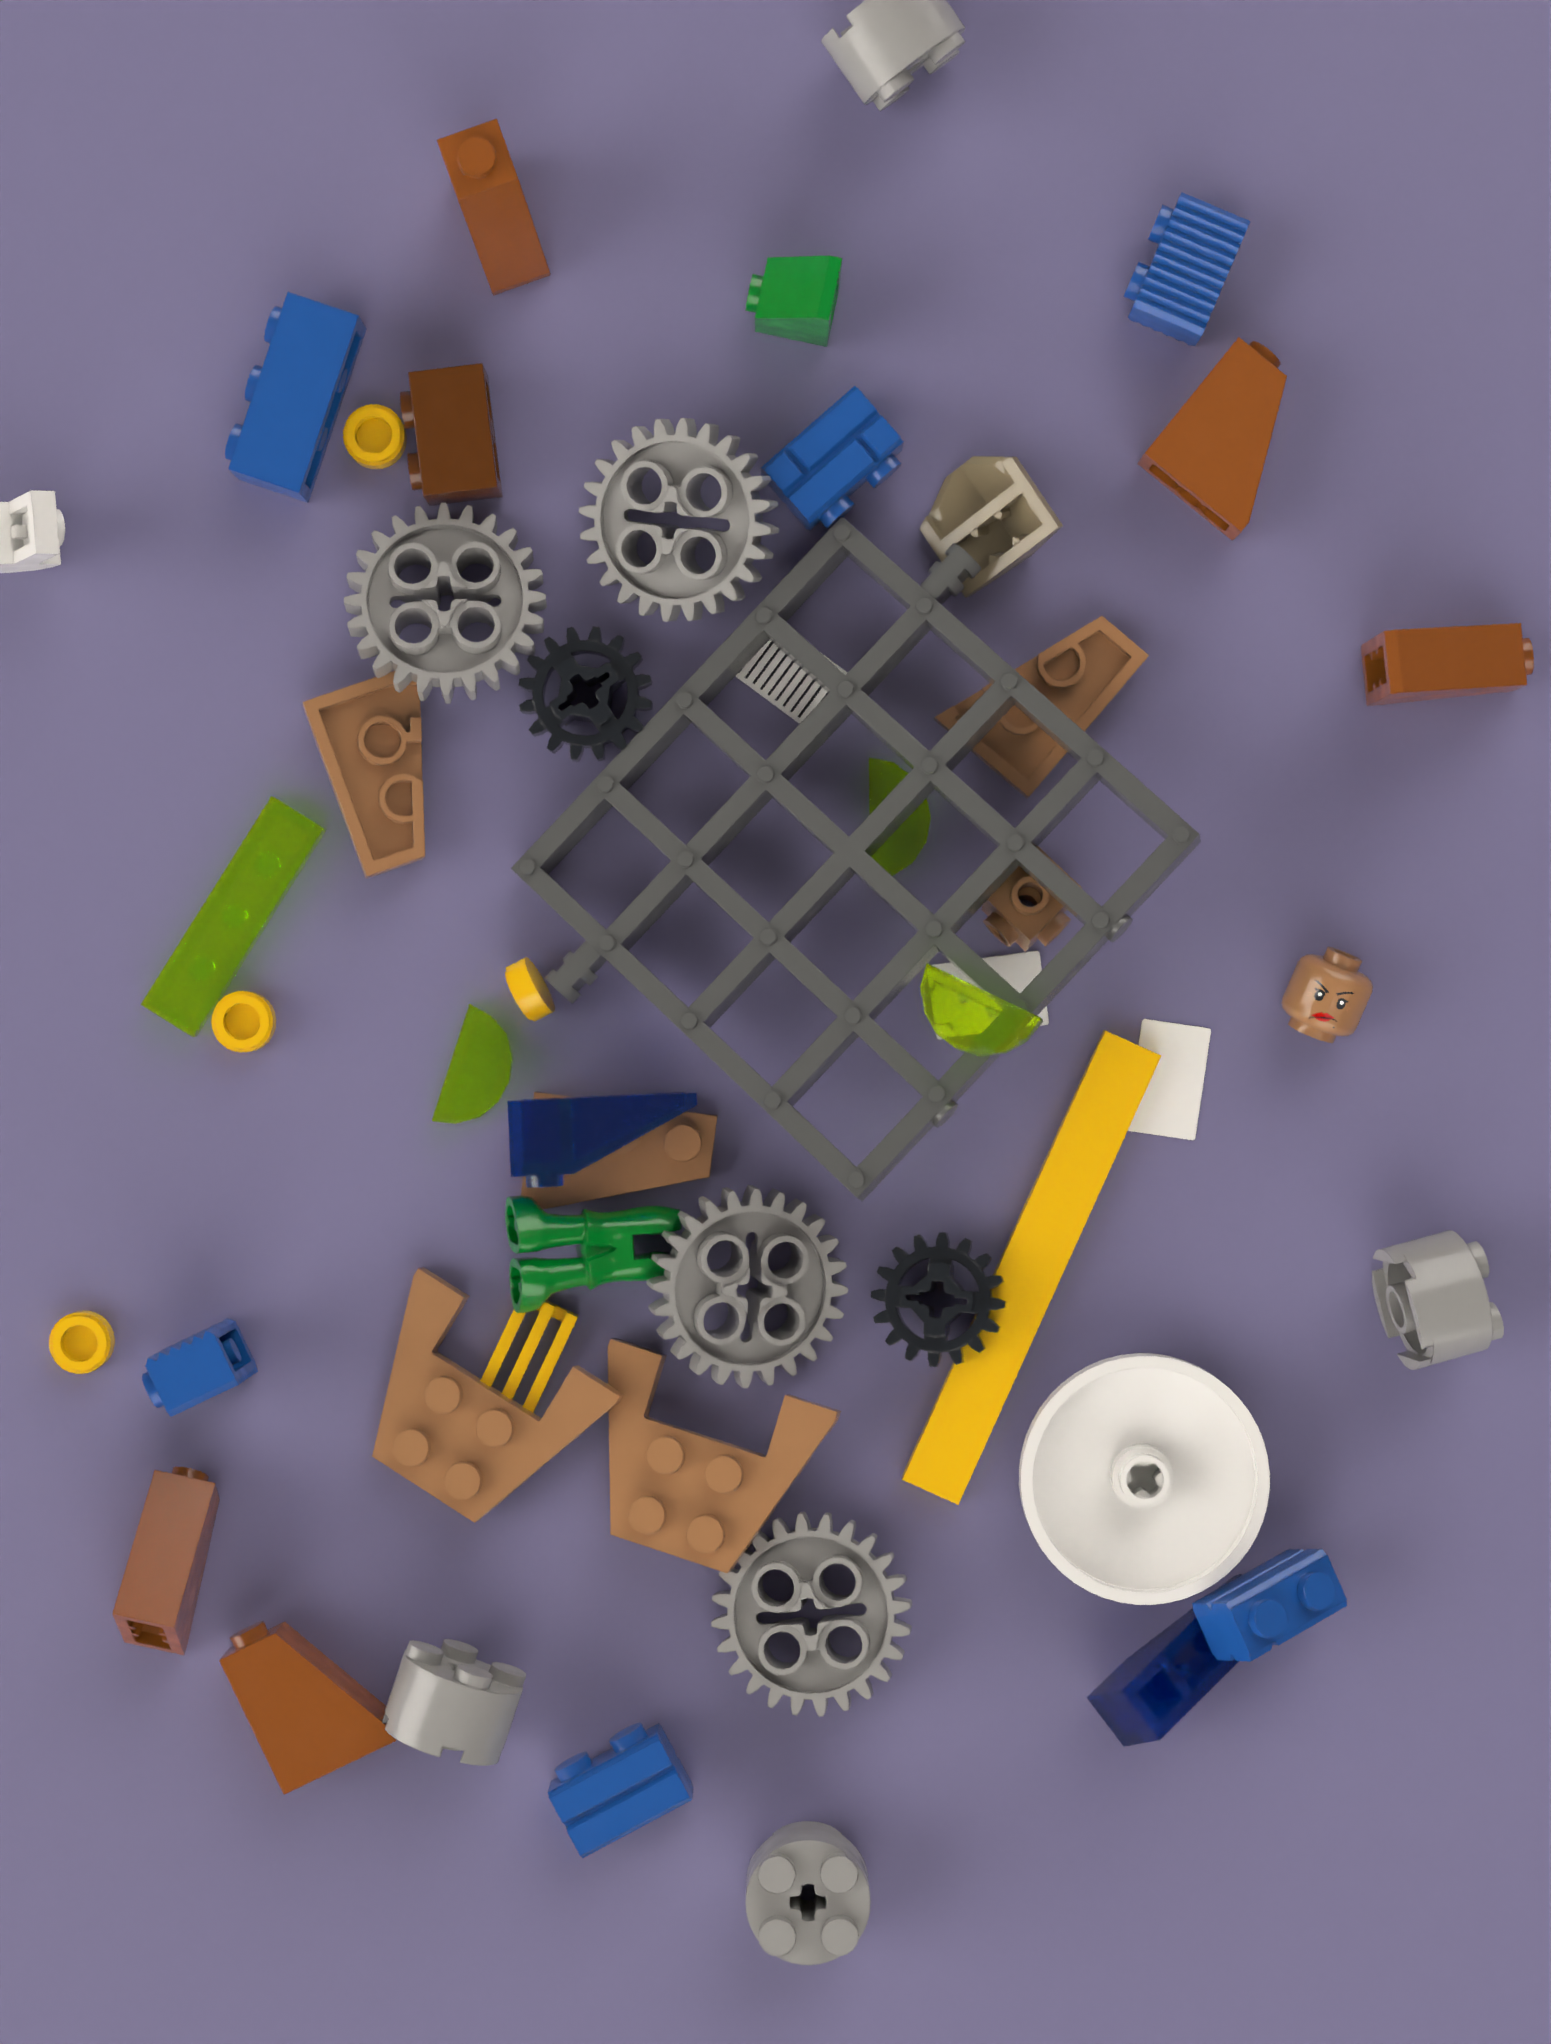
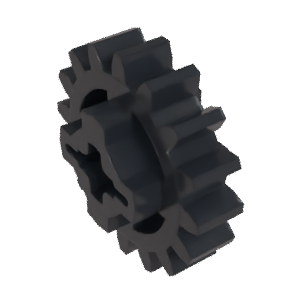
M593 626L588 640H580L574 627L567 628V644L559 646L556 641L547 637L544 639V642L550 654L545 659L529 655L527 661L537 673L535 678L519 679V686L531 692L533 699L526 700L519 707L523 714H537L539 719L529 728L534 737L543 735L547 731L552 734L548 741L547 749L553 754L560 750L565 743L570 745L572 761H580L584 748H592L597 760L603 761L605 760L606 744L613 742L622 751L627 747L626 740L622 734L627 729L636 733L641 732L644 726L635 715L637 711L652 710L653 703L651 700L639 696V690L652 685L650 675H635L633 672L643 661L639 652L629 654L626 657L621 655L625 643L622 636L617 635L606 645L602 643L600 627ZM593 654L604 657L611 662H606L599 668L579 665L573 656ZM555 669L561 677L559 694L546 707V685ZM582 680L589 687L597 683L602 685L595 693L599 703L591 709L583 702L575 706L570 703L577 697L574 689L575 684ZM626 682L627 702L622 715L617 720L611 711L613 693ZM577 720L593 723L600 733L577 735L561 727Z
M939 1232L936 1245L929 1247L924 1237L917 1235L914 1236L915 1252L909 1255L905 1250L897 1246L892 1250L895 1259L899 1263L895 1269L879 1266L877 1273L887 1280L888 1283L886 1289L871 1291V1298L884 1301L886 1310L878 1313L873 1319L875 1323L890 1322L894 1328L885 1340L889 1346L902 1340L908 1343L905 1359L913 1361L923 1350L928 1352L930 1367L939 1366L942 1352H949L951 1359L956 1365L964 1363L962 1347L969 1345L972 1349L981 1353L986 1348L979 1334L983 1330L994 1333L999 1332L1001 1327L989 1317L991 1310L1004 1309L1007 1302L999 1298H993L991 1289L1001 1285L1004 1280L1002 1276L998 1275L986 1276L984 1269L992 1260L988 1253L978 1256L975 1260L969 1256L973 1241L964 1238L956 1249L950 1248L948 1233ZM930 1259L928 1272L925 1277L913 1287L900 1286L906 1274L915 1265ZM954 1261L962 1264L973 1275L979 1292L966 1291L954 1278ZM936 1282H944V1291L946 1293L954 1294L955 1298H965L968 1302L966 1305L954 1304V1307L943 1308L942 1316L938 1318L934 1317L932 1306L924 1305L923 1301H913L911 1296L924 1295V1292H934ZM899 1307L911 1308L923 1321L924 1338L915 1334L906 1325ZM963 1313L977 1314L975 1321L966 1332L948 1341L950 1324Z

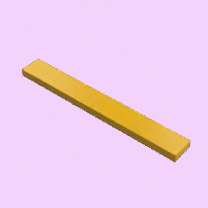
M1103 1030L993 1275L1002 1276L1004 1282L998 1287L991 1289L992 1297L1006 1301L1007 1305L1004 1309L991 1310L989 1318L994 1320L1001 1328L998 1333L983 1330L979 1334L986 1348L981 1353L975 1351L969 1345L962 1347L964 1363L957 1365L954 1362L952 1363L901 1476L902 1480L959 1505L1161 1055ZM976 1313L971 1321L970 1326L973 1324L977 1317Z

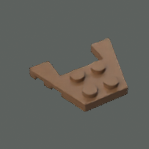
M425 1267L417 1269L412 1279L372 1457L475 1523L539 1471L542 1466L584 1433L587 1428L606 1412L617 1405L624 1394L584 1368L576 1365L570 1370L541 1418L513 1399L507 1398L496 1388L484 1384L480 1381V1378L438 1352V1348L470 1296Z
M616 1338L610 1339L608 1344V1384L624 1394L620 1402L609 1411L610 1535L724 1573L731 1572L774 1512L786 1491L812 1458L811 1456L825 1436L835 1426L841 1411L790 1394L785 1395L767 1455L650 1418L649 1411L667 1355Z

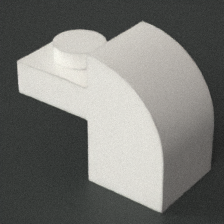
M31 490L9 502H0V573L34 571L61 565L60 546L64 541L65 522L62 512L56 509L55 491Z

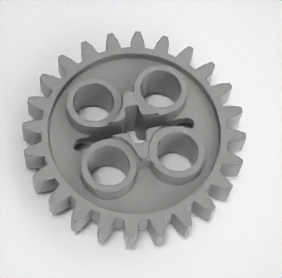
M680 418L675 432L669 419H655L654 437L645 426H635L632 428L634 446L625 440H613L611 442L613 451L618 458L616 462L609 459H597L595 461V465L605 476L603 482H585L584 488L597 497L596 505L579 507V513L593 518L595 527L580 533V539L597 541L599 549L586 560L588 564L606 563L608 566V570L599 582L602 586H610L619 582L623 584L617 599L620 604L631 603L640 596L639 615H653L659 605L662 620L666 622L676 621L681 607L687 621L700 620L702 618L703 604L711 614L722 613L725 611L722 594L732 601L743 600L746 596L739 580L760 582L762 579L759 571L752 565L754 559L773 558L774 554L767 547L760 544L762 536L779 533L778 527L763 522V513L778 507V501L760 499L759 491L770 483L771 478L770 476L752 477L749 471L759 458L756 453H746L739 457L735 456L741 439L738 436L728 435L717 444L719 425L705 423L697 434L694 419ZM651 469L658 473L662 483L661 493L654 502H650L642 491L643 477ZM710 475L718 480L722 493L719 503L712 509L704 504L700 493L703 481ZM631 509L653 513L677 512V514L682 516L726 519L730 523V528L728 531H718L701 527L680 528L673 524L630 521L627 514ZM644 532H648L656 543L655 558L648 565L637 554V542ZM703 538L708 539L712 543L716 553L714 565L708 571H704L699 567L695 560L696 546Z
M441 503L437 519L432 520L428 519L421 506L415 507L416 524L409 527L398 516L391 517L395 535L389 538L383 533L374 530L371 535L377 550L376 554L364 550H358L356 553L358 564L366 572L347 573L346 577L349 587L359 593L344 597L346 612L359 615L348 621L347 625L351 637H365L357 645L360 658L366 659L378 655L372 666L375 676L380 678L394 670L393 683L395 691L399 693L411 681L416 682L420 701L427 699L433 687H441L445 704H451L455 687L463 686L469 698L475 700L477 699L476 682L483 679L495 691L499 690L500 683L497 671L503 668L517 676L520 673V665L514 654L518 652L524 655H534L535 643L526 633L538 634L544 632V619L532 613L546 609L547 602L546 594L532 591L543 584V574L541 569H527L534 561L531 547L513 551L518 542L517 531L511 528L497 536V518L494 514L489 515L480 525L475 524L473 509L470 505L465 507L459 519H451L447 504ZM477 563L484 564L493 571L487 579L477 583L468 582L460 575L466 567ZM411 565H422L430 570L427 578L419 583L411 584L399 579L402 570ZM441 596H453L450 605L451 610L440 611L438 606L441 603ZM493 598L501 600L498 606H491L487 602ZM394 600L405 602V604L398 608L391 607V602ZM476 622L486 623L494 630L489 638L481 642L468 641L462 637L461 633L465 627ZM410 624H424L431 629L429 636L419 643H407L399 638L401 631Z
M747 1185L742 1202L739 1201L733 1190L728 1187L722 1188L721 1206L716 1207L706 1197L701 1196L698 1198L702 1214L700 1217L695 1219L691 1215L680 1211L678 1216L685 1228L682 1234L678 1235L669 1231H663L661 1234L666 1242L673 1247L670 1254L659 1253L652 1254L651 1256L655 1263L665 1269L664 1276L647 1279V1285L651 1289L663 1293V1298L648 1305L649 1311L656 1316L669 1317L656 1329L658 1335L664 1340L678 1337L670 1352L679 1360L693 1353L689 1368L700 1376L712 1364L711 1378L720 1385L726 1382L732 1370L736 1383L742 1388L749 1387L753 1371H756L760 1379L768 1386L774 1383V1367L780 1366L792 1377L797 1375L793 1357L800 1353L807 1359L815 1361L817 1356L810 1344L815 1337L829 1342L833 1339L831 1333L823 1326L825 1318L841 1319L844 1315L843 1312L830 1304L831 1297L848 1293L846 1286L832 1280V1275L841 1272L847 1267L846 1262L839 1258L827 1257V1254L839 1244L838 1239L830 1234L816 1237L826 1221L816 1214L802 1220L807 1204L795 1198L784 1208L785 1195L777 1189L772 1188L764 1203L762 1202L760 1189L753 1185ZM754 1232L755 1239L752 1242L749 1256L746 1247V1236L748 1233ZM719 1241H729L732 1253L727 1264L719 1269H710L707 1263V1256L711 1247ZM781 1242H788L791 1247L790 1260L783 1268L771 1271L768 1267L769 1252L775 1245ZM751 1275L758 1280L757 1288L748 1289L745 1298L737 1292L738 1285L747 1284ZM715 1303H726L728 1316L724 1324L715 1330H705L703 1320L709 1307ZM784 1303L787 1306L788 1312L785 1323L777 1330L766 1331L764 1326L766 1313L774 1305ZM747 1315L750 1335L748 1339L741 1340L740 1334L744 1330Z
M800 1512L797 1515L795 1530L792 1531L789 1530L781 1517L775 1518L773 1520L774 1538L770 1539L760 1530L752 1541L756 1551L753 1553L747 1549L738 1561L742 1566L741 1569L733 1568L729 1573L721 1571L719 1573V1576L731 1585L732 1588L731 1591H719L712 1595V1601L728 1608L726 1614H722L711 1621L712 1627L729 1630L730 1634L728 1638L719 1644L717 1650L722 1653L736 1651L739 1658L728 1672L732 1676L748 1669L753 1675L746 1689L749 1695L757 1691L762 1685L770 1688L768 1696V1707L773 1708L781 1697L785 1695L791 1697L792 1715L797 1716L805 1700H813L818 1716H824L828 1706V1699L832 1697L835 1698L843 1711H847L851 1707L850 1690L854 1688L861 1696L868 1700L874 1693L868 1678L870 1675L885 1682H888L891 1678L892 1673L883 1662L884 1657L893 1660H902L905 1651L893 1642L892 1638L893 1636L910 1635L912 1629L911 1625L896 1619V1614L912 1607L911 1599L894 1596V1590L906 1582V1575H887L885 1569L894 1558V1553L888 1552L875 1557L871 1550L875 1545L877 1535L872 1533L859 1543L853 1539L856 1521L852 1519L843 1527L841 1532L833 1531L832 1514L828 1512L823 1515L818 1528H811L806 1512ZM835 1563L843 1564L851 1569L856 1579L855 1589L851 1593L837 1595L829 1591L823 1580L824 1570L828 1565ZM773 1569L786 1572L794 1584L792 1597L784 1601L774 1600L769 1597L763 1587L765 1572ZM807 1598L814 1599L816 1609L821 1610L862 1603L867 1608L866 1613L860 1615L830 1614L823 1616L817 1628H810L809 1619L805 1617L784 1619L774 1623H761L758 1620V1614L761 1612H797L806 1604ZM840 1626H847L856 1630L862 1640V1651L851 1657L839 1655L831 1647L830 1632ZM788 1632L793 1635L801 1648L800 1657L792 1662H781L776 1659L769 1648V1638L772 1634Z

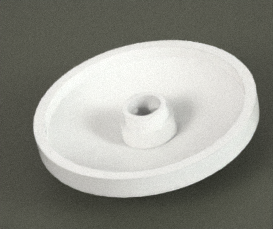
M1134 1353L1119 1355L1093 1363L1074 1373L1049 1395L1032 1420L1024 1440L1019 1465V1488L1024 1514L1029 1527L1042 1551L1062 1574L1085 1590L1109 1600L1134 1605H1156L1182 1600L1204 1591L1225 1577L1242 1560L1256 1539L1265 1517L1270 1492V1470L1268 1455L1259 1428L1249 1410L1229 1387L1199 1366L1182 1359L1152 1353Z

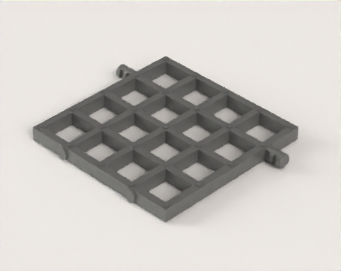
M841 517L511 869L586 940L575 953L569 951L562 959L564 964L558 971L552 969L545 977L559 993L573 1004L581 996L578 991L586 983L590 986L598 978L595 973L608 961L855 1197L863 1201L933 1126L936 1128L940 1127L954 1114L958 1107L956 1103L958 1099L1108 940L1110 942L1116 941L1128 929L1133 921L1131 916L1199 845L1201 840L1200 834L942 606L951 595L956 597L964 589L962 583L968 577L973 579L981 571V567L971 555L959 545L953 543L945 552L947 557L941 563L936 561L928 570L930 575L919 585L846 519ZM849 557L907 610L845 675L790 626L787 620L835 569ZM931 630L992 685L929 751L873 701L869 695ZM770 640L826 690L828 694L765 760L707 706ZM1014 705L1078 761L1016 828L952 772ZM852 714L912 770L861 825L848 836L795 788L789 780ZM692 723L742 769L749 778L685 845L628 792V789ZM1099 781L1165 839L1103 906H1100L1037 849V846ZM934 789L998 846L935 914L929 911L871 857ZM773 798L833 854L768 922L718 876L709 865ZM614 807L671 861L606 929L565 891L549 873L597 822ZM1019 866L1084 924L1077 934L1021 993L1014 989L956 935L957 931ZM856 874L907 921L917 933L852 1001L793 946L791 941ZM694 882L749 933L753 939L688 1007L629 950ZM938 952L945 956L1003 1010L997 1019L939 1080L874 1021ZM776 959L827 1006L837 1018L779 1080L771 1086L711 1029V1026ZM860 1037L923 1097L858 1166H855L793 1106L845 1050Z

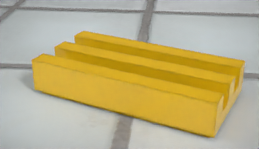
M548 1300L545 1301L540 1309H537L540 1312L501 1393L511 1400L514 1398L550 1318L561 1321L560 1328L523 1405L524 1408L534 1413L579 1317L578 1314ZM513 1310L480 1380L489 1387L493 1385L526 1313H516Z

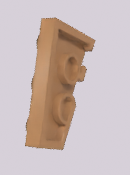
M1100 616L1014 670L1085 732L1149 655L1105 617ZM992 684L986 685L980 691L935 716L934 720L945 730L949 731ZM1015 705L971 750V752L1026 798H1029L1067 753L1066 750Z
M395 671L389 672L383 677H374L303 701L302 703L366 879L425 858L420 700L417 692V683L411 681L400 693L395 691L393 683Z
M534 1092L521 1195L532 1197L542 1209H548L708 1178L711 1172L718 1115Z

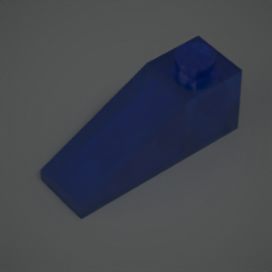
M698 1091L516 1099L507 1101L511 1177L526 1176L527 1188L564 1186V1174L577 1173L699 1104Z
M1238 1574V1575L1233 1576L1230 1580H1228V1581H1227L1226 1583H1224L1222 1586H1224V1585H1226L1227 1583L1233 1581L1234 1579L1240 1577L1242 1574ZM1192 1608L1129 1656L1086 1698L1123 1747L1159 1741L1239 1661L1235 1659L1224 1661L1215 1658Z

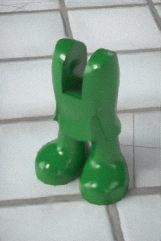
M523 1195L507 1197L505 1206L506 1232L510 1248L514 1253L538 1252L549 1248L576 1245L577 1257L512 1258L509 1267V1284L514 1310L516 1313H526L540 1309L551 1294L569 1288L587 1286L589 1290H592L600 1285L611 1282L647 1281V1279L664 1276L665 1269L655 1263L651 1256L652 1254L659 1253L670 1254V1252L651 1251L650 1253L635 1254L634 1235L661 1234L663 1231L681 1230L682 1223L678 1216L680 1209L665 1206H643L613 1212H595L583 1209L581 1214L559 1215L548 1214L532 1197Z

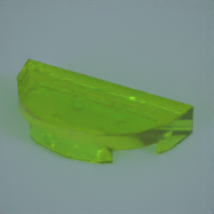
M868 758L869 815L909 774L892 761ZM927 798L871 856L892 877L912 864L927 842L931 821Z
M926 963L920 985L924 1013L935 1033L956 1050L980 1057L1006 1054L1029 1041L1042 1024L1043 1019Z
M469 1004L432 1121L457 1124L481 1117L501 1100L511 1082L514 1057L508 1035L492 1015L472 1004Z

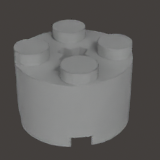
M865 0L846 16L851 26L840 33L842 35L841 38L832 28L821 40V43L864 105L874 102L878 110L882 111L909 91L908 85L915 80L911 74L924 66L928 73L932 74L958 55L960 52L958 49L965 43L961 34L965 31L966 27L947 0Z
M1447 1230L1375 1251L1373 1259L1383 1261V1268L1372 1271V1285L1377 1309L1388 1338L1400 1335L1408 1350L1397 1354L1407 1368L1416 1370L1488 1349L1492 1340L1503 1337L1504 1326L1502 1317L1493 1302H1489L1483 1278H1487L1489 1275L1488 1260L1482 1246L1477 1241L1466 1244L1456 1232Z
M444 1639L440 1649L429 1643L411 1640L404 1651L385 1708L382 1723H387L385 1730L389 1735L424 1753L440 1757L443 1748L454 1751L462 1750L463 1754L460 1763L479 1766L497 1764L523 1692L526 1673L509 1664L492 1662L490 1665L477 1660L478 1649L461 1641Z
M801 1821L781 1827L772 1833V1836L756 1850L747 1870L746 1913L750 1927L760 1946L771 1956H776L784 1961L799 1965L826 1963L840 1956L847 1955L854 1950L867 1925L871 1905L868 1872L864 1858L841 1832L830 1825L815 1821ZM802 1885H814L815 1895L813 1900L801 1899Z

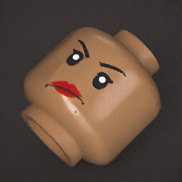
M1327 947L1324 956L1306 954L1301 957L1297 962L1281 1002L1282 1008L1291 1016L1288 1025L1307 1036L1327 1043H1334L1336 1036H1349L1353 1034L1373 992L1372 981L1365 974L1358 971L1362 960L1333 947Z

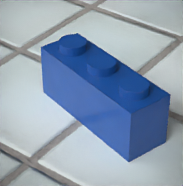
M287 292L282 308L275 306L272 309L264 334V340L270 343L263 367L255 365L249 375L245 389V400L249 401L250 405L243 425L236 423L233 426L225 449V458L231 460L228 469L239 480L309 503L367 330L359 315L291 292Z

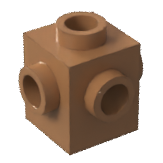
M1037 846V849H1038V850H1040L1048 859H1050L1058 868H1060L1069 878H1071L1055 861H1053L1039 846ZM1020 866L989 897L981 909L988 916L983 921L985 926L999 941L1008 947L1016 942L1025 952L1037 940L1044 946L1049 945L1071 921L1064 913L1067 909ZM1019 900H1028L1032 902L1034 906L1027 907L1023 905Z

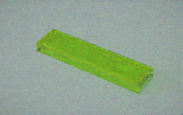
M271 796L141 1005L188 1035L197 1037L327 829L276 797Z

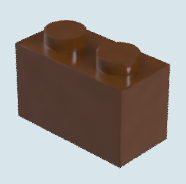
M483 363L408 372L410 391L400 392V404L405 429L415 428L418 452L407 454L412 490H422L423 497L430 506L440 505L441 503L451 504L503 497L489 380Z

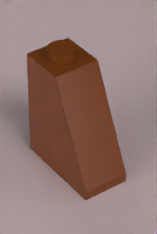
M497 118L437 139L493 296L550 276L548 264Z
M1240 337L1232 344L1138 462L1140 467L1232 541L1250 521L1287 375L1278 369L1281 363L1272 351L1256 341H1252L1248 345Z
M1521 623L1386 630L1361 645L1367 706L1512 692L1527 685L1526 675H1531L1534 669L1532 643L1529 638L1522 637Z
M173 1467L172 1473L154 1470L112 1613L125 1643L185 1655L220 1501L216 1483L208 1482L209 1476L201 1471L187 1467Z
M260 1621L230 1637L233 1646L226 1651L219 1662L284 1795L397 1740L385 1730L387 1723H382L386 1705L285 1621L270 1629H267L264 1621Z

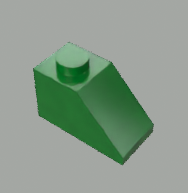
M830 255L768 257L764 276L752 275L745 311L756 313L755 332L827 347L840 289L842 258Z

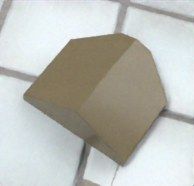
M973 456L944 479L929 515L924 518L921 524L920 531L941 562L947 557L945 554L946 550L953 543H956L979 564L981 571L973 579L968 577L962 583L964 589L961 592L967 598L1032 556L1063 525L1016 456Z

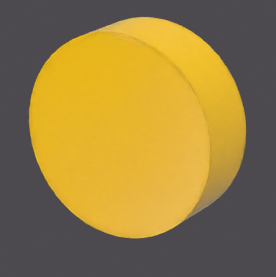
M369 404L356 409L348 417L343 429V441L348 453L358 464L369 469H384L396 463L403 455L407 444V434L402 421L394 411L383 405Z
M528 957L506 967L505 978L517 1005L529 1020L535 1022L555 1011L550 991L540 972Z
M236 991L224 996L215 1006L211 1019L212 1030L216 1039L227 1049L235 1052H252L262 1048L271 1040L276 1029V1014L270 1002L262 995L251 991Z
M87 1310L76 1311L61 1318L54 1325L49 1337V1349L54 1361L62 1369L75 1374L89 1373L103 1366L111 1357L115 1346V1336L109 1322L100 1314Z

